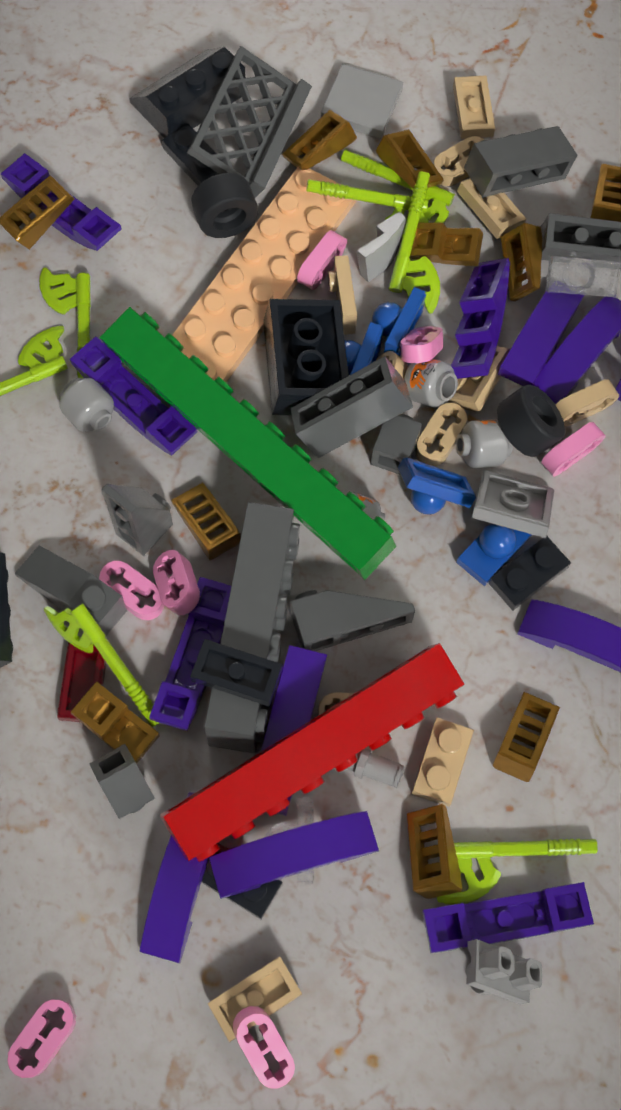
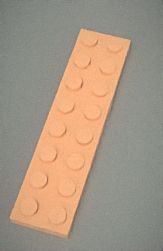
M297 167L172 336L184 347L181 352L188 358L192 355L198 357L209 369L206 374L213 380L219 376L227 383L264 331V317L269 299L288 298L298 284L297 276L306 258L328 231H336L357 200L306 192L308 179L332 182L334 184L337 182L310 168L301 170Z

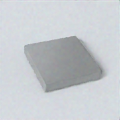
M342 64L321 111V117L331 110L350 122L354 131L382 139L403 90V82Z
M483 470L472 518L546 538L550 524L554 489Z

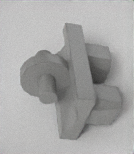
M478 939L468 941L467 949L471 956V963L466 967V984L470 985L476 993L482 995L494 994L520 1005L530 1003V990L542 986L541 962L532 958H522L512 954L510 949L502 946L495 947Z

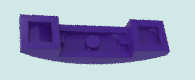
M26 153L1 173L2 179L21 199L50 176L46 168ZM52 191L47 195L53 202L59 199ZM72 196L74 198L73 202L56 219L52 226L82 246L98 251L122 229L121 225L99 208L95 207L91 210ZM43 202L38 205L42 211L48 208Z
M610 293L601 299L559 346L540 371L533 386L545 392L555 404L569 396L577 387L583 375L613 339H617L620 336L621 301Z
M96 336L70 358V362L83 378L94 379L109 393L114 401V410L126 422L167 454L172 456L198 432L197 428L173 406L170 408L165 406L122 366L121 359Z
M200 577L197 583L200 591L199 601L196 607L188 613V619L166 680L161 683L149 719L186 731H188L206 688L205 685L191 681L190 676L204 639L221 644L232 587L231 585Z
M531 599L518 630V635L551 649L557 645L621 672L620 627L568 607Z
M189 792L187 797L191 796L194 793ZM172 835L170 836L153 890L140 952L180 964L193 923L190 919L209 857L201 862H198L196 857L190 861L187 860Z
M363 811L267 836L209 857L219 896L222 899L259 888L260 885L335 862L342 863L379 852V848L368 813Z
M584 882L515 896L422 910L430 954L465 949L468 947V941L475 939L488 944H495L594 924Z

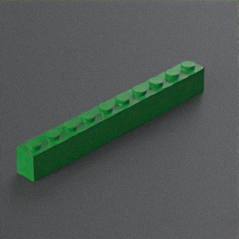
M129 307L99 337L103 343L130 370L169 405L173 406L284 508L294 509V517L366 580L396 548L391 536L394 530L379 516H376L374 519L370 518L363 511L366 508L364 503L352 492L349 491L345 496L336 488L339 484L338 481L326 469L321 468L319 472L309 464L312 459L301 447L296 444L292 448L283 441L285 435L272 422L269 421L264 425L256 417L259 415V412L247 400L242 399L239 403L231 396L234 392L233 389L218 376L213 380L208 376L206 372L209 369L198 357L192 355L188 358L181 352L184 347L170 333L165 337L157 331L160 326L146 312L140 316Z

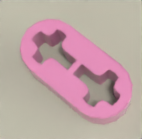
M332 230L328 231L302 264L297 276V282L311 290H315L328 275V271H331L334 267V256H342L347 239Z
M434 326L413 329L400 342L401 360L407 363H423L432 360L444 347L443 329Z
M590 422L551 449L542 459L541 464L555 477L593 451L604 440L606 435L594 422Z
M176 550L163 552L153 566V575L160 600L173 613L177 615L188 614L196 607L200 598V591L192 565L189 560Z
M112 561L107 563L100 571L99 580L122 595L127 610L134 616L142 620H152L162 613L164 605L160 600L157 585L130 565L122 561ZM124 573L123 577L125 583L129 586L128 589L119 583L111 586L110 576L113 574L118 577ZM138 592L145 598L150 597L152 594L155 605L153 607L145 605L143 608H140L141 604L135 593Z
M51 999L44 1002L38 1008L8 1052V1065L15 1075L21 1078H33L40 1075L48 1067L76 1025V1014L69 1003ZM62 1008L65 1011L62 1015V1020L66 1022L64 1028L54 1027L48 1036L45 1037L42 1034L50 1022L45 1017L49 1010L57 1012ZM40 1040L42 1044L35 1053L36 1059L39 1060L37 1066L28 1065L23 1069L20 1066L23 1061L22 1056L19 1055L22 1048L31 1049Z
M249 1006L242 1009L233 1021V1032L256 1076L268 1088L285 1086L294 1074L295 1064L275 1025L262 1008ZM255 1021L257 1025H260L259 1031L264 1039L259 1043H256L253 1036L248 1033L247 1024L249 1022ZM269 1051L272 1052L274 1058L279 1063L280 1069L275 1073L269 1069L268 1063L263 1056Z

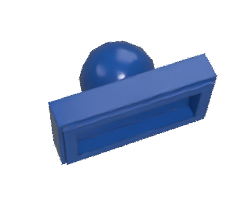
M414 287L403 308L396 303L386 302L380 304L374 310L371 318L372 323L382 325L383 336L388 337L385 342L384 353L393 351L400 357L401 340L415 328L423 313L426 298L425 291Z
M370 322L362 345L353 340H345L349 375L377 360L382 346V325Z
M403 457L398 466L406 488L412 489L410 494L411 504L421 514L432 515L439 512L445 506L446 501L470 508L476 499L467 478L407 457Z
M491 523L483 528L480 535L458 557L456 563L485 587L490 578L501 570L530 539L532 534Z

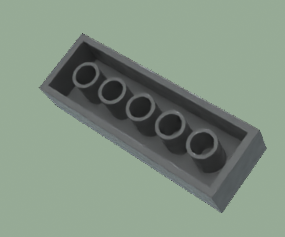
M248 502L221 639L222 645L278 663L281 652V633H277V630L284 631L287 618V596L285 595L291 594L294 573H292L294 560H297L300 542V524L294 523V509ZM212 688L204 727L208 745L255 754L257 742L263 743L268 725V710L263 709V704Z

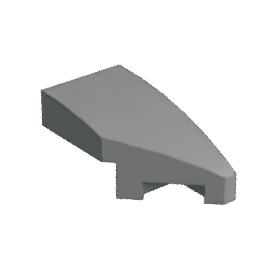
M401 212L376 226L377 238L357 250L360 275L368 282L386 270L394 261L406 223V217Z

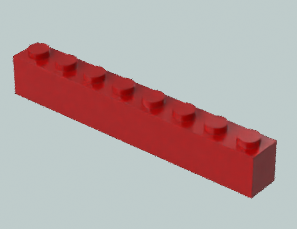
M441 644L428 646L160 814V817L183 856L189 861L196 857L198 862H201L220 849L217 843L230 834L234 839H237L255 827L252 820L265 812L270 817L290 805L287 798L301 790L303 794H307L325 782L322 776L333 768L337 772H341L358 761L355 754L368 746L373 751L392 739L389 733L402 725L405 730L419 723L425 718L422 711L433 704L438 709L453 701L457 697L454 691L465 684Z

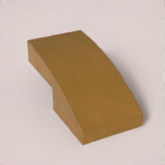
M418 223L410 258L418 260L426 256L434 263L478 266L483 232L480 228H447L444 223Z
M98 682L91 687L71 711L73 716L113 750L125 744L136 764L160 736L155 729L130 711L124 702Z

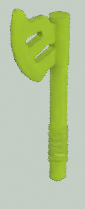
M344 150L341 161L372 175L374 174V176H379L413 190L391 168L367 157L365 158V156ZM437 186L429 187L425 199H428V201L432 199L433 202L423 215L430 220L437 213L439 216L434 223L445 224L449 216L446 205L450 207L455 194Z
M420 171L414 185L410 208L408 209L409 213L388 289L395 293H402V290H404L409 298L414 287L429 286L430 291H425L424 305L427 312L432 314L440 296V281L437 271L426 256L414 261L409 259L430 178L429 173ZM424 272L425 276L413 278L406 276V273Z
M308 179L306 192L318 193L319 195L392 206L394 211L385 220L398 212L404 215L405 211L410 208L409 205L412 198L411 196L349 187V185L344 186L343 184L339 185L337 183ZM428 199L424 201L418 223H429V220L423 215V213L427 212Z
M45 267L40 274V290L48 306L62 315L66 314L70 309L77 307L78 352L90 342V275L88 273H78L76 278H72L69 274L53 275ZM64 284L63 286L51 289V286ZM69 293H71V294L76 293V294H74V295H72V296H69V297H67V298H64V299H62V300H59L61 297H63V296H65V295H67V294H69ZM77 371L78 378L83 379L82 375Z
M64 326L51 327L30 339L23 347L18 358L19 365L28 367L29 371L0 382V396L68 369L63 356H60L63 353V348L58 340L64 332ZM45 341H48L52 347L50 350L43 345ZM37 353L43 357L46 363L42 364L33 354Z
M82 603L73 610L67 608L60 613L49 606L45 607L44 612L51 624L70 644L87 653H92L93 644L124 686V690L128 692L129 697L131 696V700L138 706L141 714L145 716L152 727L158 725L159 722L149 719L154 703L145 694V690L142 689L138 680L134 678L85 605ZM65 621L70 624L68 628L64 625ZM80 628L84 632L81 637L78 636Z
M547 839L546 841L454 842L460 874H464L468 890L437 897V901L448 905L466 904L478 900L487 894L501 876V872L493 867L490 860L492 857L595 854L598 852L597 840ZM472 858H476L483 875L481 881H478L472 870Z

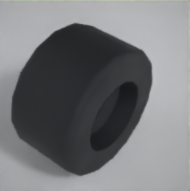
M222 173L206 179L194 190L191 197L192 208L200 229L205 235L213 238H227L245 231L254 223L258 215V205L249 183L243 176L235 173Z
M525 385L499 403L497 419L501 430L508 441L522 454L535 457L563 439L565 425L561 413L550 397L538 387Z

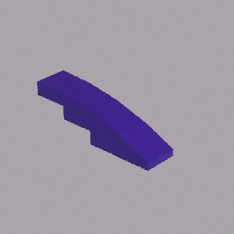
M508 258L479 262L478 266L474 267L459 303L463 316L455 333L459 347L451 364L457 379L486 376L489 374L504 317L510 270Z
M554 279L500 366L498 375L521 386L533 385L553 350L556 349L585 293Z
M289 645L261 751L312 719L327 654ZM292 795L287 798L289 802L291 801ZM289 806L277 814L287 816Z

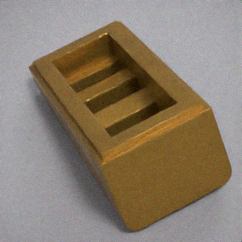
M329 110L284 151L282 155L294 166L299 167L301 170H307L352 144L357 139V136L350 122ZM302 154H305V156L302 159L298 157Z
M409 129L383 135L375 152L384 163L413 189L420 171L430 174L428 188L442 184L444 181L443 177Z
M601 164L590 218L621 222V184L605 181L621 183V167Z
M50 175L0 217V224L17 242L30 250L73 202L74 198ZM51 191L59 198L55 202L47 196ZM41 202L48 207L44 211L38 207ZM32 212L37 216L33 220L29 217ZM24 223L26 226L21 229L19 226Z
M523 223L500 237L503 257L508 258L510 262L508 288L511 301H517L540 288L542 230L540 226ZM527 279L528 283L522 286V282Z
M203 482L171 500L209 561L240 544L241 533ZM200 495L204 499L189 509L184 505ZM206 507L210 508V511L196 519L193 518L192 515ZM214 517L218 520L204 529L200 527L201 524ZM221 527L224 529V532L210 540L207 535Z
M523 692L493 767L524 782H529L537 767L560 707L527 692ZM527 710L546 718L545 723L523 714L524 711ZM521 724L540 733V736L522 729L518 725ZM514 738L520 742L534 747V750L513 742L512 739Z
M439 804L407 813L413 891L426 899L461 892V874L446 806ZM436 823V829L421 831V826ZM438 840L437 845L424 846L426 842ZM440 857V862L428 864L429 859Z

